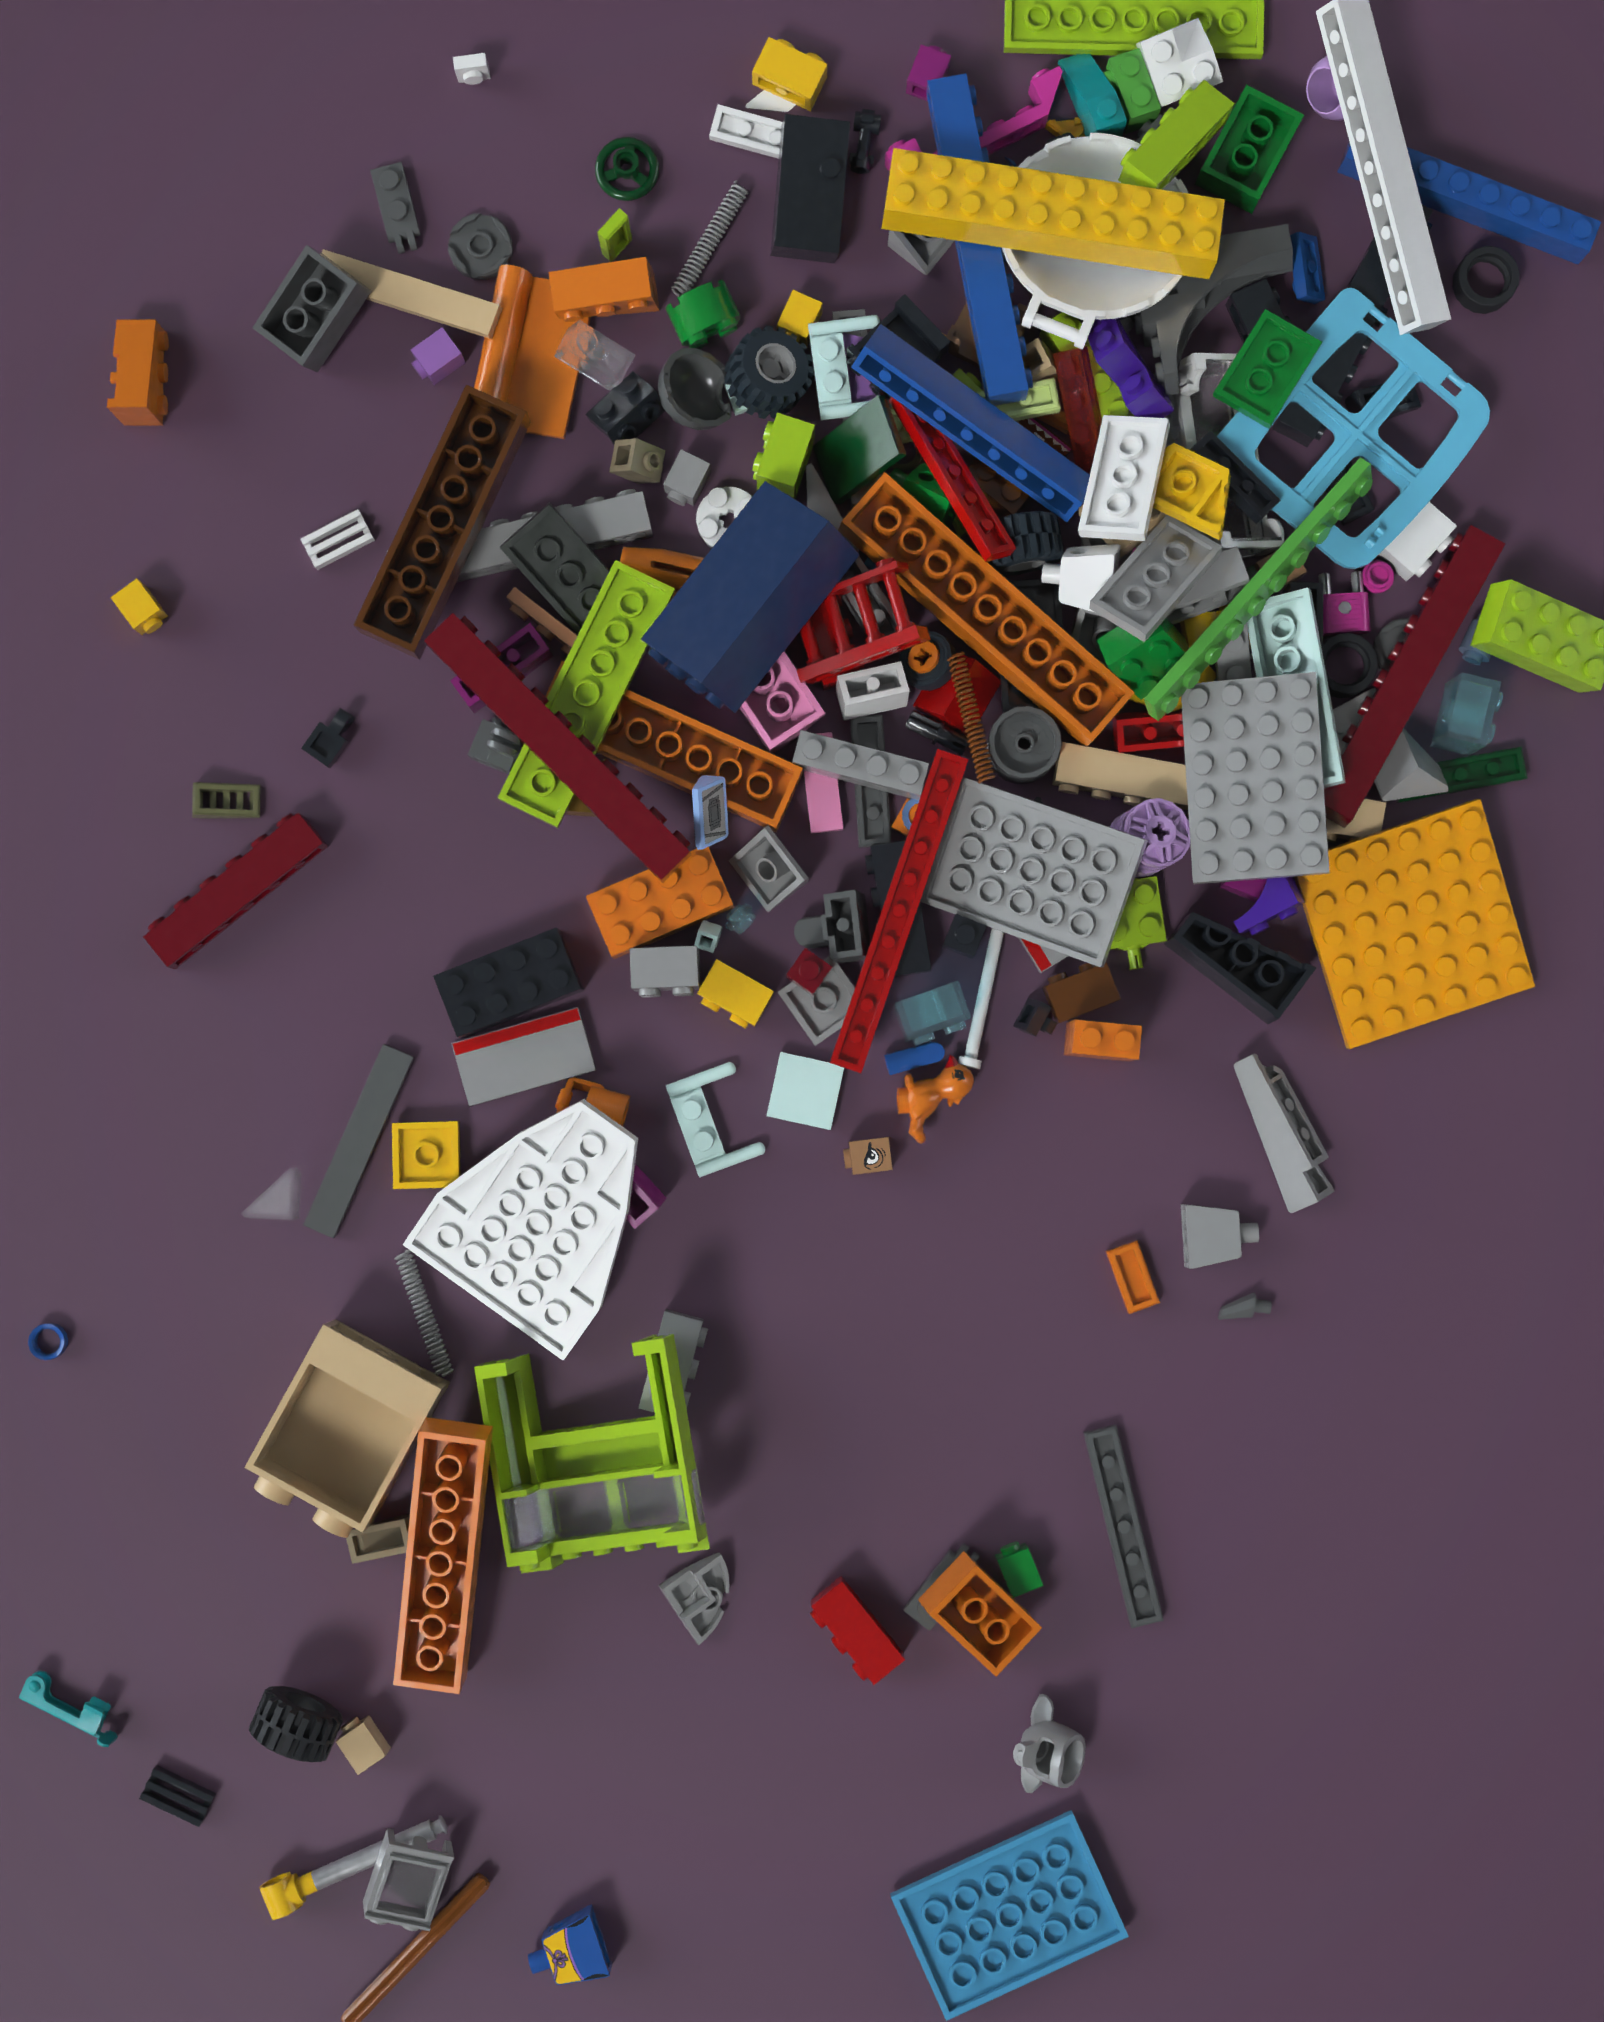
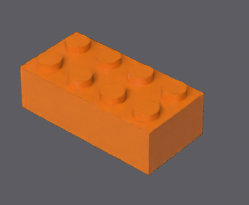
M709 847L703 850H697L696 848L690 851L691 856L664 883L647 869L586 896L613 959L630 953V948H642L734 908Z

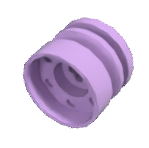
M1161 798L1143 801L1116 817L1109 826L1148 840L1135 877L1151 876L1182 859L1190 847L1189 820L1182 809L1173 802Z

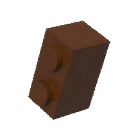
M1107 962L1104 967H1098L1090 963L1078 966L1080 973L1070 977L1067 976L1065 971L1047 978L1049 985L1042 989L1048 1005L1052 1007L1051 1012L1055 1022L1059 1024L1121 1000Z

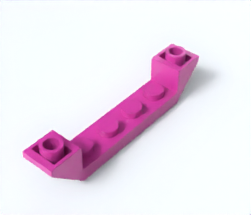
M1060 66L1052 70L1049 68L1042 69L1032 77L1028 94L1035 107L1028 105L1020 109L1015 114V117L1005 122L1002 119L995 121L987 127L986 131L983 132V136L979 137L981 148H987L988 156L1045 128L1061 81L1063 71ZM913 138L907 142L900 140L891 145L885 154V166L890 171L893 148L922 152L916 139Z

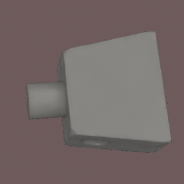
M1180 1204L1184 1267L1194 1269L1241 1258V1243L1259 1242L1258 1223H1240L1239 1211Z

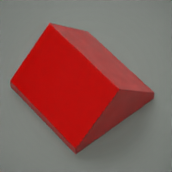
M962 655L958 656L957 659L962 657L967 659L957 662V664L964 662L968 664L967 666L956 668V670L968 667L969 670L956 675L967 672L971 673L969 676L957 680L972 678L971 681L958 685L973 683L972 686L960 690L974 688L973 691L961 695L975 693V696L963 699H977L974 702L964 704H978L976 707L966 709H979L977 712L967 714H981L979 717L969 719L975 720L982 717L1000 686V679L976 659ZM953 677L940 688L931 691L921 690L913 707L939 722L945 721L946 726L967 736V733H965L966 728L963 727L965 723L962 722L964 718L961 717L963 713L960 712V703L957 702L959 698L956 697V688L953 686L955 683L952 682Z

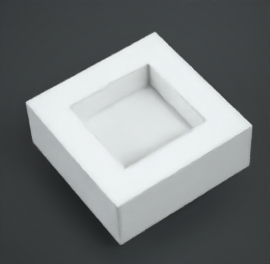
M485 53L453 57L454 70L459 83L464 82L465 84L475 85L485 79H491Z

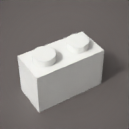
M1428 502L1405 529L1377 556L1382 561L1388 563L1405 581L1409 580L1414 574L1420 577L1433 563L1428 558L1434 551L1437 550L1441 554L1453 541L1454 538L1450 533L1457 525L1432 503Z
M901 661L837 676L836 694L844 721L907 706L909 687Z

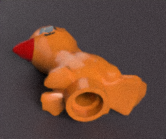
M949 1055L944 1069L935 1078L914 1081L911 1073H907L904 1078L905 1087L897 1088L898 1114L909 1113L911 1122L908 1132L918 1143L922 1144L926 1141L923 1128L925 1120L936 1110L941 1100L948 1099L949 1107L953 1103L958 1105L963 1097L972 1089L974 1077L971 1070L959 1064L952 1055Z

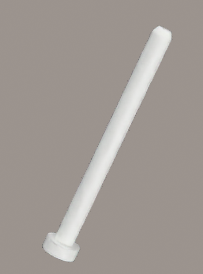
M991 928L964 1057L959 1056L958 1059L959 1064L973 1069H980L982 1061L977 1060L1004 935V932Z

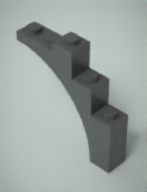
M1288 224L1221 235L1218 261L1210 279L1182 276L1178 284L1171 290L1170 295H1166L1150 308L1141 311L1140 314L1134 315L1136 335H1143L1144 347L1152 346L1153 358L1160 357V362L1155 363L1157 383L1164 382L1166 396L1179 394L1178 374L1182 353L1195 328L1216 305L1231 294L1252 283L1293 271V248Z

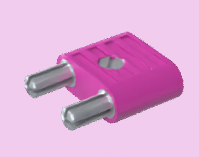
M1354 571L1351 573L1352 593L1331 594L1330 574H1319V583H1323V637L1343 633L1356 635L1370 633L1368 592H1364L1362 572Z

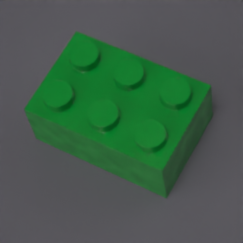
M1246 84L1201 168L1195 185L1252 214L1304 114Z

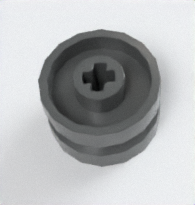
M1030 706L1015 707L1003 713L993 724L986 742L988 744L986 749H989V752H986V754L991 755L987 760H992L989 763L993 765L991 768L1003 780L1014 784L1033 783L1044 777L1057 761L1061 749L1060 731L1054 719L1043 710ZM1019 740H1023V744L1028 743L1030 747L1026 750L1021 749L1018 746Z

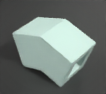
M703 920L694 946L714 953L723 927ZM703 936L713 938V941L703 938Z

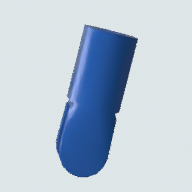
M929 1042L918 1045L915 1048L910 1047L884 1054L889 1075L918 1068L919 1066L939 1062L943 1059L945 1050L941 1044Z

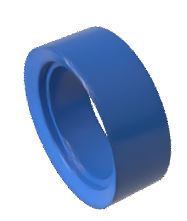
M45 1323L37 1326L32 1330L28 1339L31 1353L41 1360H51L61 1356L68 1345L66 1331L55 1323ZM44 1329L54 1330L60 1338L59 1348L52 1354L44 1353L38 1347L37 1339Z

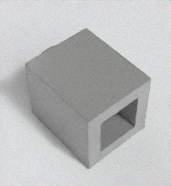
M680 450L663 484L665 493L668 494L667 498L681 506H685L686 503L694 506L711 474L710 463Z

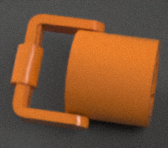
M576 1077L569 1078L565 1088L560 1090L555 1104L556 1113L569 1107L574 1088L589 1092L586 1099L587 1102L622 1127L624 1126L631 1096L604 1089V1086Z

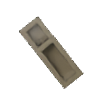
M410 1513L374 1522L363 1533L353 1528L346 1538L352 1564L406 1553Z

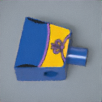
M592 1904L545 1929L541 1939L543 1949L528 1954V1962L532 1973L536 1974L551 1969L557 1985L606 1978L610 1976L612 1968Z

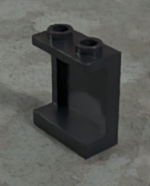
M904 294L895 302V308L855 346L851 344L847 348L846 358L848 360L846 363L857 376H861L851 366L880 324L934 363L938 362L949 351L950 341ZM869 381L871 383L869 387L876 396L882 395L888 399L891 398L889 394Z

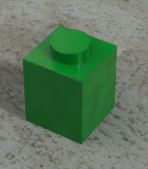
M1015 1541L1000 1548L1001 1553L996 1554L995 1557L1012 1598L1044 1586L1026 1543L1019 1545V1542Z

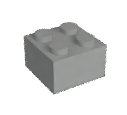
M697 946L630 948L631 989L639 992V996L642 998L661 997V991L671 990L674 996H693L694 990L700 989V957Z

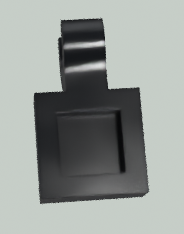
M340 708L329 726L322 722L318 723L301 749L328 768H331L349 743L348 740L342 737V734L349 729L355 717Z

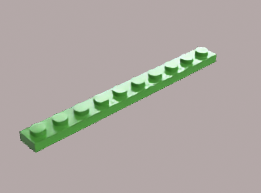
M1362 458L1357 460L1144 698L1148 714L1159 721L1166 713L1168 714L1175 709L1179 698L1187 689H1192L1198 683L1201 673L1208 665H1213L1218 661L1225 646L1231 640L1234 641L1241 635L1244 625L1252 616H1257L1263 610L1267 599L1274 592H1279L1283 588L1287 577L1295 568H1300L1306 562L1309 552L1317 544H1322L1326 540L1334 524L1338 520H1343L1348 515L1351 505L1360 496L1363 497L1368 493L1373 483L1371 464Z

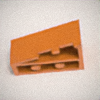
M646 257L548 272L554 312L559 319H564L565 322L580 321L583 317L591 316L607 317L617 314L660 311L655 273Z
M156 319L116 320L113 356L117 357L116 372L110 373V383L116 384L114 398H108L107 408L124 426H163V415L168 413V400L166 395H163V383L168 382V367L164 363V351L168 350L169 339L167 331H164Z

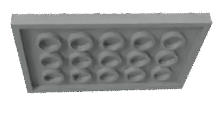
M1316 672L1197 683L1192 689H1187L1181 696L1193 884L1330 874Z
M962 777L920 902L961 915L988 927L1092 965L1104 967L1148 840Z

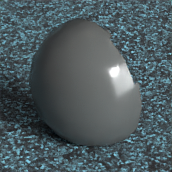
M682 348L670 355L659 375L658 390L663 408L676 423L694 430H709L731 418L730 404H724L722 401V388L725 383L724 377L726 376L725 366L710 353L697 348Z

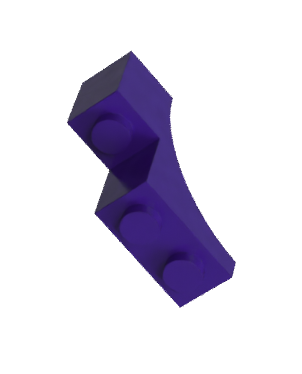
M1119 318L1095 319L1088 336L1093 354L1100 367L1119 387L1125 405L1135 417L1165 418L1175 411L1169 396L1165 394L1164 387L1157 383L1156 377L1137 352Z
M1292 877L1269 878L1256 903L1248 912L1235 920L1234 923L1239 933L1250 932L1254 936L1270 927L1268 922L1279 916L1282 921L1299 912L1297 907L1305 903Z

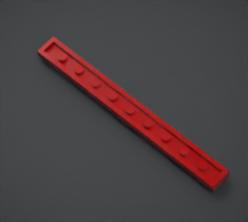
M940 749L936 751L830 1060L831 1064L860 1074L863 1070L969 760L967 758Z

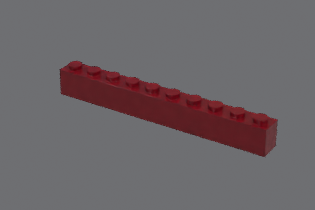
M1470 525L1464 534L1458 532L1448 548L1453 553L1448 561L1443 559L1433 574V577L1437 578L1434 587L1428 586L1418 601V604L1422 606L1419 614H1412L1403 628V631L1407 633L1402 643L1397 641L1387 657L1392 660L1387 670L1382 668L1372 684V686L1377 688L1372 698L1366 696L1357 711L1361 715L1357 725L1351 723L1341 741L1346 743L1341 752L1346 783L1324 788L1327 819L1345 828L1355 817L1505 546V543L1473 525Z
M454 613L448 616L424 640L427 646L664 883L691 856V852L687 849L691 843L678 830L672 834L663 825L667 819L654 806L649 810L640 801L643 797L640 791L630 782L625 786L616 777L620 773L618 769L607 758L601 762L593 754L596 750L595 746L583 734L577 738L569 730L572 723L560 711L553 714L545 706L549 700L536 687L530 691L522 683L526 677L512 663L507 667L498 658L502 653L490 640L483 643L475 635L478 629L466 616H463L461 619Z

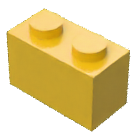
M768 37L752 70V84L811 112L827 79L828 64L824 63V60L814 53L808 52L805 54L796 50L790 42L784 39L775 40Z
M716 959L697 994L703 997L700 1002L702 1005L716 1013L720 1008L731 1013L729 1020L746 1029L748 1024L754 1027L757 1025L774 995V991Z

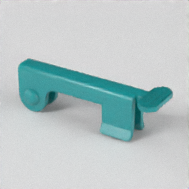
M36 1671L26 1679L19 1699L98 1738L97 1743L102 1747H109L117 1740V1733L113 1731L101 1732L108 1712L111 1709L110 1704L93 1696L89 1702H85L81 1711L52 1696L50 1692L52 1680L47 1672Z

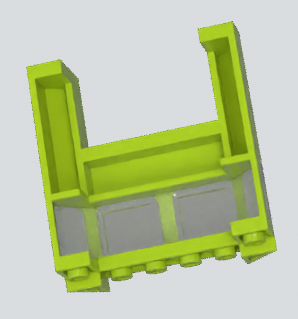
M653 1334L632 1343L634 1356L645 1355L655 1412L654 1416L542 1431L529 1353L511 1359L486 1362L474 1367L483 1424L493 1426L490 1466L507 1567L519 1566L521 1573L552 1570L564 1563V1560L581 1557L582 1552L593 1551L594 1556L612 1553L613 1548L624 1547L625 1552L641 1550L645 1548L644 1544L655 1542L657 1548L677 1545L678 1553L710 1549L674 1334L666 1336Z

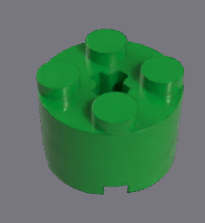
M718 280L719 286L715 288L712 282H709L678 297L680 304L675 308L672 307L671 303L666 306V312L682 346L701 349L709 343L707 338L718 333L721 338L726 337L738 330L736 325L741 316L724 280Z

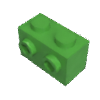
M1140 48L1109 58L1103 73L1115 89L1127 118L1124 129L1125 134L1139 130L1148 120L1153 123L1159 116L1161 106Z

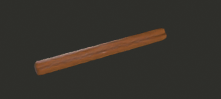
M477 1873L432 1920L430 1931L422 1930L343 2012L341 2021L361 2022L489 1889V1880L482 1873Z

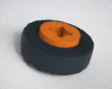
M929 632L931 640L900 652L899 662L901 661L907 683L919 690L931 691L940 688L951 679L952 672L949 671L951 667L948 666L950 662L947 659L956 654V649L945 636L937 632ZM929 656L925 663H923L924 659Z

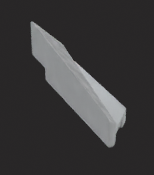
M1255 1053L1234 1064L1235 1072L1288 1211L1294 1213L1321 1201L1333 1193L1332 1185L1318 1166V1164L1328 1159L1329 1156L1283 1070L1275 1065L1270 1067L1262 1065L1258 1055Z

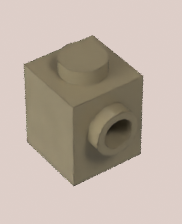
M637 438L615 440L609 472L637 484L660 482L665 450Z

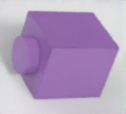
M443 327L411 349L415 361L411 363L422 380L428 376L433 385L465 364L462 353Z

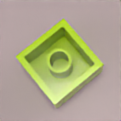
M777 412L774 422L768 421L763 435V440L765 441L763 449L765 450L764 453L758 452L752 468V471H754L753 479L757 481V490L766 481L793 499H796L815 443V425Z

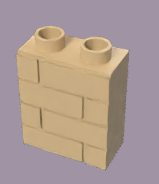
M332 1320L321 1327L244 1468L259 1475L254 1488L264 1497L288 1506L294 1496H297L317 1507L318 1509L312 1520L324 1530L343 1538H347L353 1528L363 1533L377 1518L417 1444L418 1431L426 1417H432L450 1382L340 1321Z

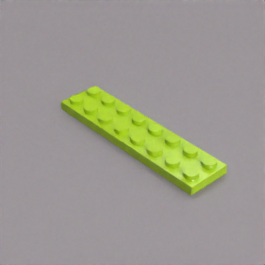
M1005 0L1003 53L1117 56L1137 49L1136 43L1199 18L1216 58L1261 59L1264 47V0Z
M617 560L614 561L549 692L547 697L549 702L545 705L553 714L560 711L572 723L569 730L577 738L583 734L595 746L594 755L648 648V645L641 638L669 604L676 592L675 588ZM524 744L498 799L559 829L575 794Z

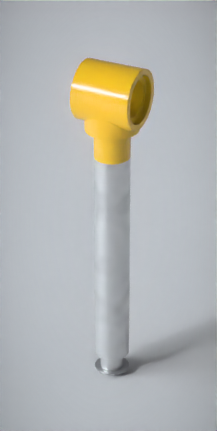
M439 1815L438 1820L432 1822L429 1819L395 1834V1842L411 1845L415 1836H421L428 1843L437 1839V1835L442 1832L447 1834L446 1822ZM383 1840L300 1877L296 1873L286 1872L263 1883L259 1889L272 1920L285 1917L298 1910L306 1902L307 1895L375 1866Z

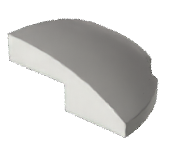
M719 1552L684 1568L658 1585L698 1645L706 1640L720 1622L724 1611L720 1608L723 1593H729L728 1569Z

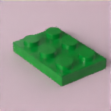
M1265 309L1215 389L1213 397L1270 429L1319 350L1322 341Z

